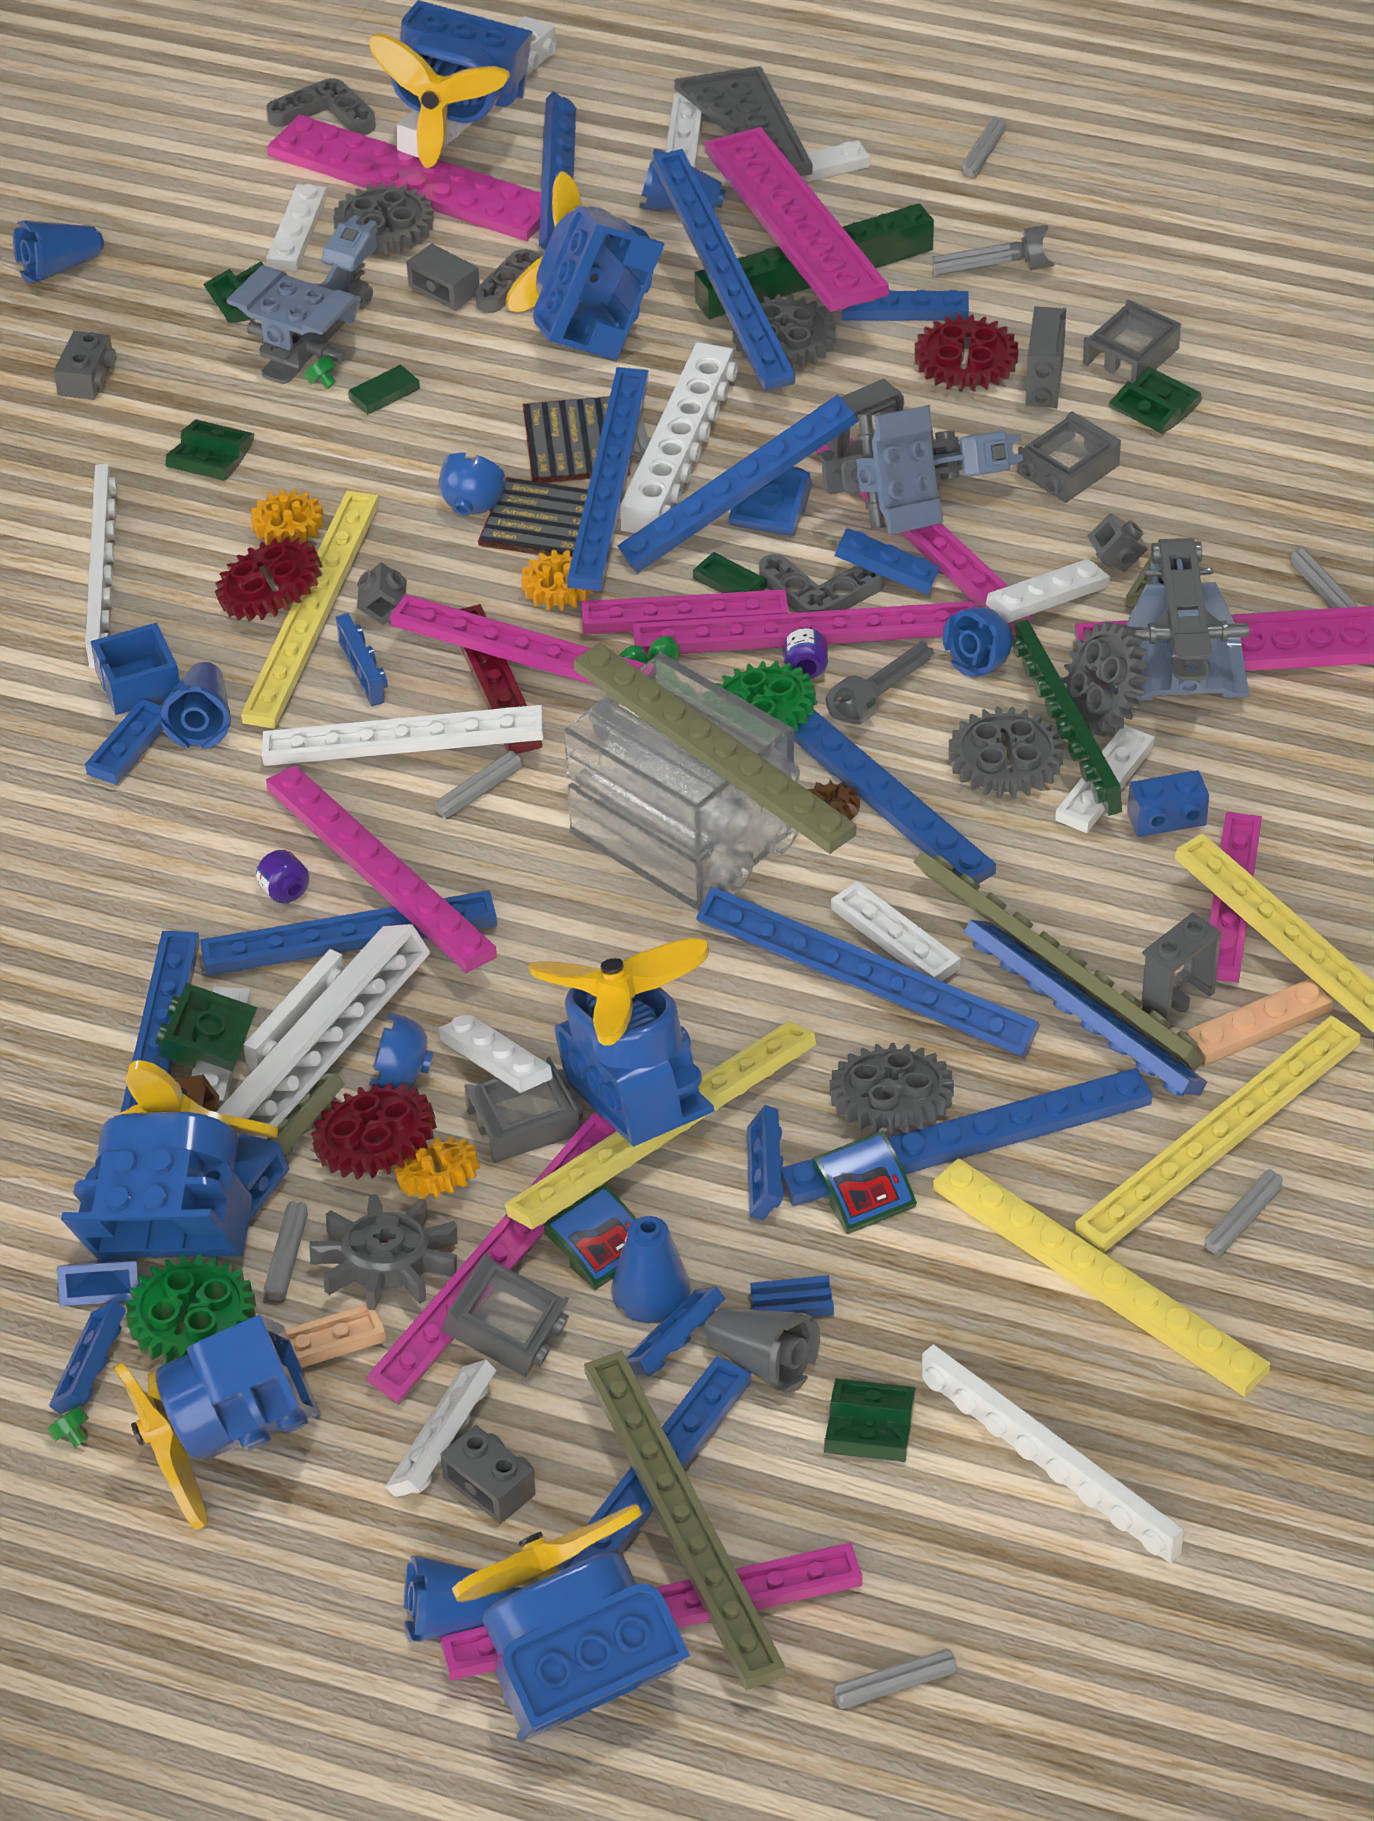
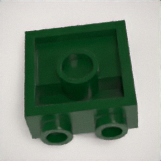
M186 983L181 996L173 995L166 1015L171 1017L170 1023L162 1022L155 1041V1044L161 1045L159 1056L195 1068L197 1061L200 1060L233 1072L254 1020L257 1007Z

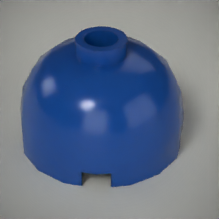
M464 452L450 454L444 460L439 477V490L443 499L460 515L467 516L488 512L499 502L503 495L507 482H504V471L494 462L479 455H476L475 460L464 458L466 455Z
M975 606L960 610L947 620L943 630V645L945 651L950 649L951 655L955 659L950 661L954 668L963 675L975 678L997 670L1006 662L1012 649V633L1005 618L997 611L983 606Z
M389 1012L387 1019L394 1021L392 1029L384 1028L373 1065L375 1067L374 1070L380 1071L378 1079L370 1077L369 1085L377 1084L378 1088L383 1089L387 1083H392L394 1089L404 1083L408 1088L415 1083L420 1072L428 1073L433 1052L427 1050V1035L416 1021Z

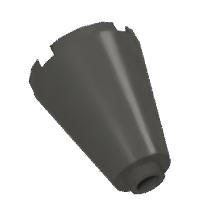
M720 1308L708 1317L704 1327L707 1342L711 1347L775 1389L786 1393L796 1391L805 1383L809 1376L803 1375V1372L808 1363L815 1365L820 1345L818 1323L811 1321L810 1318L812 1316L803 1312Z

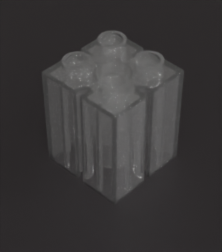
M661 652L639 669L798 783L800 769L798 765L794 764L793 728ZM609 695L605 696L564 729L567 778L580 785L578 786L573 782L568 785L570 833L700 911L711 886L732 895L736 894L747 883L752 869L770 852L775 855L783 854L790 848L798 835V831Z

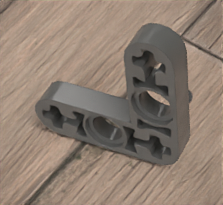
M335 78L325 79L274 99L266 105L267 121L276 127L289 125L299 114L310 117L328 109L350 131L366 135L376 129L375 112L343 81Z
M520 249L511 253L475 290L476 307L486 313H494L501 310L506 305L507 293L511 286L543 254L527 249ZM508 279L514 280V281H511V282H500V281H502V280H508Z
M767 555L759 562V575L767 579V588L769 590H786L787 605L796 613L845 610L875 595L884 587V576L857 565L821 585H817L787 558L781 555ZM790 586H800L803 589L800 591H790L787 588ZM845 589L851 593L840 595L836 594L835 591Z

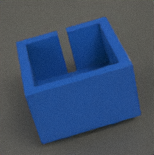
M157 623L90 641L95 672L104 691H106V696L115 715L131 711L140 699L155 704L164 702L165 698L180 682L178 666Z

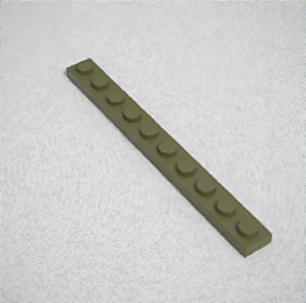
M601 642L574 659V671L827 853L831 854L857 835V825Z
M922 851L913 863L927 877L1195 1071L1204 1060L1195 1048L1198 1043L1182 1030L1177 1035L1167 1028L1170 1023L1154 1010L1149 1014L1139 1008L1142 1002L1127 990L1119 994L1112 988L1115 983L1099 970H1096L1094 974L1090 973L1085 969L1087 963L1071 950L1067 954L1057 949L1060 943L1045 931H1042L1040 935L1032 931L1031 927L1033 924L1016 911L1013 916L1004 910L1007 905L991 892L986 897L978 892L981 886L965 873L960 878L952 873L954 866L937 854L933 859Z
M623 1351L584 1363L585 1374L745 1690L747 1691L785 1677L786 1666Z

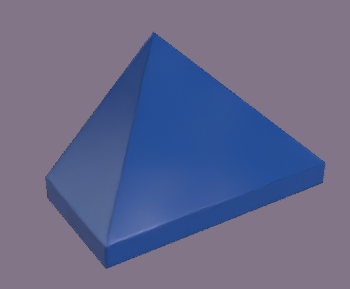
M98 1259L57 1266L60 1306L110 1303L114 1300L116 1302H126V1300L132 1299L130 1289L133 1287L139 1288L137 1260Z

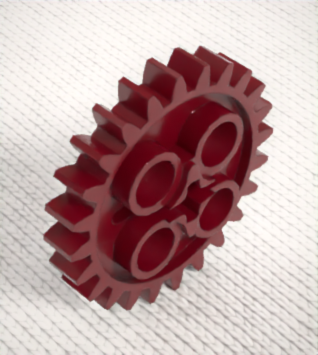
M957 315L955 321L944 317V324L933 321V328L924 327V334H918L914 348V363L918 365V372H925L926 380L934 378V385L936 386L944 382L946 383L947 390L954 385L958 386L959 392H962L965 387H970L973 392H976V386L979 385L987 390L989 389L990 382L1000 385V378L1008 380L1009 372H1015V366L1018 364V342L1014 341V334H1008V327L998 328V321L988 324L986 323V317L976 321L974 315H970L968 320H963L961 315ZM967 337H971L967 368L962 369L965 341Z
M286 537L279 543L277 538H274L270 545L266 546L264 542H260L258 549L254 550L249 547L247 555L236 556L238 562L228 563L229 571L220 572L219 575L222 580L215 583L218 588L215 590V594L223 611H226L229 617L235 615L237 620H241L246 616L248 622H251L256 615H259L260 619L264 620L267 613H272L275 617L281 608L289 611L290 603H301V595H310L311 590L309 587L318 585L316 578L322 576L320 568L323 565L315 547L311 546L309 541L302 543L298 537L291 542L290 538ZM264 566L273 583L278 588L277 591L272 590L264 574L260 571V567Z
M387 1083L383 1089H379L377 1084H373L371 1090L367 1092L362 1087H358L357 1095L351 1096L345 1093L343 1094L344 1102L332 1101L333 1111H322L321 1116L323 1120L315 1121L316 1131L311 1132L314 1141L312 1144L322 1167L328 1166L330 1173H335L339 1170L342 1178L354 1172L355 1178L360 1179L364 1172H369L370 1177L375 1178L378 1170L383 1169L388 1175L391 1173V1166L395 1164L398 1167L404 1168V1159L416 1160V1150L420 1148L428 1149L426 1140L434 1139L432 1130L437 1128L431 1102H428L425 1094L419 1095L418 1088L415 1087L408 1091L406 1084L403 1083L394 1089L392 1083Z

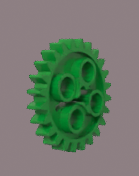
M761 661L758 668H753L751 664H747L746 671L742 672L735 668V676L733 677L723 675V684L713 683L714 691L707 692V701L703 702V712L707 719L735 739H740L742 744L746 745L749 740H754L755 746H759L762 739H767L771 744L774 741V736L779 735L781 738H787V730L798 732L797 723L807 724V715L815 713L813 706L817 705V695L813 681L810 680L808 673L803 674L801 667L792 670L791 663H787L780 668L778 661H775L770 667H766L765 662Z
M197 1254L194 1262H188L186 1256L181 1255L180 1264L177 1265L166 1259V1269L161 1271L157 1267L152 1266V1278L140 1276V1288H131L132 1299L126 1300L128 1312L126 1313V1320L132 1341H138L140 1351L149 1349L152 1360L163 1354L165 1364L173 1361L174 1358L187 1355L186 1349L189 1346L256 1316L255 1294L252 1292L250 1280H244L241 1269L233 1272L230 1261L219 1267L217 1256H213L208 1263H203L201 1255Z

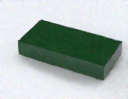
M400 364L348 390L349 400L369 415L419 390L420 384L419 379Z
M715 552L693 569V579L720 593L764 591L767 588L766 578Z

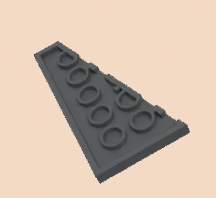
M761 66L675 79V90L728 134L732 135L761 127L800 176L812 174L813 163Z

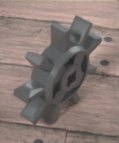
M369 1195L368 1215L355 1222L332 1210L326 1213L327 1232L341 1239V1241H309L310 1265L339 1264L323 1273L324 1292L331 1295L355 1281L365 1286L367 1309L376 1310L381 1299L382 1289H393L404 1286L419 1304L425 1302L426 1285L421 1277L425 1271L450 1277L457 1272V1255L436 1250L458 1244L457 1225L453 1221L424 1229L421 1226L427 1219V1205L424 1199H418L404 1215L396 1212H383V1205L378 1195Z

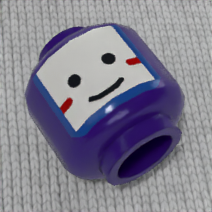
M810 628L797 629L791 632L786 637L783 645L784 665L791 663L792 670L801 667L803 674L808 673L810 679L820 676L826 670L829 662L827 641L824 636L817 630Z
M275 850L264 856L257 866L255 874L259 886L273 901L278 903H290L297 900L304 894L310 880L308 869L292 852L287 850Z

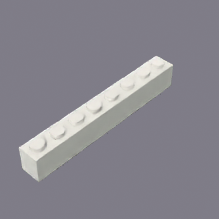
M413 924L383 926L216 1113L241 1117L278 1127L430 954Z

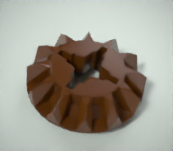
M830 779L826 785L816 782L814 789H807L824 802L825 800L830 801L832 798H837L838 801H832L828 805L849 820H852L859 812L860 798L857 796L856 788H848L845 781L837 785L833 784Z

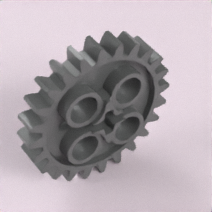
M379 183L378 188L367 185L366 191L356 188V195L346 194V201L339 200V207L334 208V229L340 223L345 224L354 215L360 217L361 225H366L371 220L377 223V233L375 235L377 248L372 252V255H375L378 250H383V253L388 255L390 249L401 253V247L403 246L412 249V242L421 244L422 237H429V230H433L434 214L431 201H426L425 194L418 195V189L416 188L407 191V185H403L398 189L395 183H392L389 187H384L383 183Z
M777 294L776 300L773 301L767 296L764 297V303H760L792 369L793 365L796 364L804 369L805 362L807 361L815 365L817 364V357L825 359L826 351L832 352L833 344L836 343V321H833L832 313H826L825 306L817 308V301L815 300L807 304L806 297L804 296L798 301L794 300L792 294L788 296L787 300L782 299L780 294ZM733 328V343L736 344V351H742V358L746 359L748 357Z
M1104 621L1103 625L1094 624L1093 631L1085 630V641L1077 639V652H1069L1070 657L1073 659L1072 663L1064 665V668L1069 671L1068 676L1061 679L1063 683L1067 684L1066 689L1091 734L1094 736L1105 737L1106 733L1113 735L1115 734V727L1124 728V718L1132 720L1131 708H1139L1140 704L1136 698L1138 695L1145 694V690L1140 687L1141 682L1148 680V676L1142 674V670L1149 665V662L1141 660L1147 652L1146 649L1139 647L1142 638L1135 636V630L1115 622Z
M996 707L995 714H990L987 710L982 709L981 718L970 714L969 723L960 721L959 730H953L952 739H949V764L953 765V774H960L961 783L971 781V790H975L980 786L983 787V795L985 796L992 790L997 792L998 798H1001L1004 792H1009L1012 798H1016L1017 791L1020 790L1027 796H1030L1031 787L1042 791L1043 782L1052 784L1053 776L1060 774V765H1063V740H1059L1058 730H1052V723L1050 721L1041 724L1040 714L1029 718L1027 709L1020 715L1015 714L1014 707H1010L1008 713H1003L1000 707ZM1001 732H1003V733L1005 734V736H1006V741H1007V746H1006L1007 758H1008V760L1010 761V771H1011V772H1008V771H1007V768H1006V763H1005L1006 754H1005L1004 744L1002 743V733H1001Z
M891 1043L889 1048L884 1050L879 1044H875V1051L872 1052L865 1048H860L861 1056L849 1053L848 1062L839 1061L838 1070H832V1080H829L831 1105L836 1106L837 1115H846V1123L858 1120V1129L860 1130L871 1125L873 1126V1133H877L882 1127L887 1128L889 1134H893L895 1128L899 1127L904 1133H909L910 1125L923 1129L924 1120L936 1123V1114H946V1106L952 1105V1096H954L952 1071L946 1070V1062H937L936 1053L925 1056V1048L923 1047L915 1052L910 1051V1044H906L902 1049H897L895 1043Z

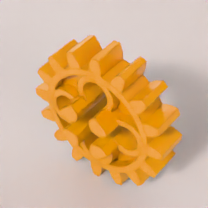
M280 489L279 495L274 496L271 493H267V500L258 499L257 507L251 509L252 531L256 532L257 539L265 538L266 545H270L274 538H277L278 542L281 543L286 537H289L291 542L299 537L303 543L308 541V536L317 537V529H323V508L319 505L317 497L310 499L309 492L297 495V489H293L290 494H285V491Z
M552 550L551 556L539 553L538 561L529 559L528 567L522 568V591H525L526 600L533 599L534 606L536 607L544 603L546 604V610H550L555 605L558 606L560 611H563L566 604H570L575 608L577 607L578 599L587 601L588 593H593L594 590L568 588L567 577L572 560L569 550H566L563 555H558L556 550Z
M452 1136L445 1142H441L440 1138H435L432 1144H427V1150L425 1148L416 1150L417 1159H404V1168L394 1166L400 1191H406L408 1197L418 1193L419 1199H424L428 1194H433L434 1198H439L441 1192L444 1191L452 1194L454 1193V1187H466L468 1185L466 1179L476 1178L475 1170L480 1169L474 1145H468L467 1139L456 1142L455 1137ZM434 1163H438L440 1173L436 1172Z

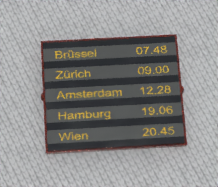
M610 396L522 404L532 482L550 483L591 479ZM629 466V470H628V475H627V476H630V466Z
M505 477L504 482H507L503 495L499 502L489 510L490 514L478 539V546L536 555L543 553L546 556H551L552 550H556L558 555H563L566 550H569L570 557H572L588 489Z

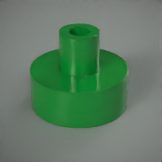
M327 355L311 365L303 374L311 385L320 380L325 389H328L336 383V380L330 373L337 365Z
M81 1405L53 1422L46 1429L54 1441L66 1435L75 1448L88 1439L79 1425L88 1420L89 1417Z

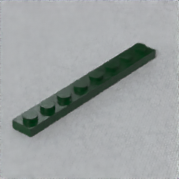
M1029 620L1015 622L1016 637L1012 638L1014 653L1017 658L1022 657L1026 676L1028 678L1033 677L1037 696L1039 698L1044 697L1049 718L1056 719L1060 738L1062 740L1067 739L1072 760L1079 761L1083 780L1085 782L1090 781L1095 802L1097 804L1102 803L1109 816L1121 813V789L1117 778Z

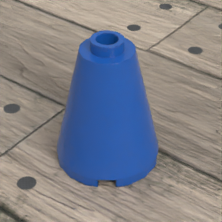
M654 148L653 155L667 153L658 148ZM652 160L641 195L647 197V201H641L639 208L644 210L675 211L653 166ZM692 166L713 210L715 211V207L722 208L726 193L725 189H721L722 182Z
M23 220L17 223L20 225V228H14L13 232L14 256L16 262H22L25 270L20 271V273L28 283L42 281L96 258L104 248L103 236L94 226Z
M199 662L193 665L165 698L161 707L162 729L172 741L186 748H189L190 745H201L200 749H206L220 743L226 736L231 722L223 674L215 664L210 662Z
M644 1216L636 1219L629 1227L612 1280L611 1291L614 1304L617 1308L619 1306L623 1309L628 1318L644 1323L662 1322L691 1294V1285L667 1224L660 1218Z
M411 1556L412 1563L407 1565L404 1584V1608H409V1614L413 1618V1621H405L407 1639L410 1642H421L484 1627L482 1621L483 1612L497 1601L520 1590L521 1587H514L501 1593L459 1602L456 1600L452 1588L479 1570L424 1556Z

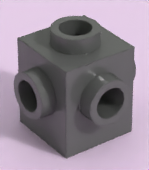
M1112 513L1087 535L1096 550L1099 560L1107 567L1113 565L1123 572H1126L1148 550L1141 538L1144 535L1141 528L1133 521L1125 522Z
M380 562L371 571H365L359 578L357 583V608L384 625L390 620L391 613L406 594L407 579L397 570H392Z

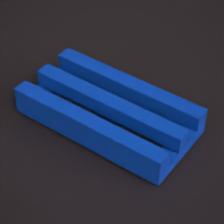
M829 1275L750 1283L753 1310L803 1312L812 1317L834 1315ZM823 1300L818 1302L800 1303L804 1301ZM784 1304L777 1306L761 1307L763 1305Z

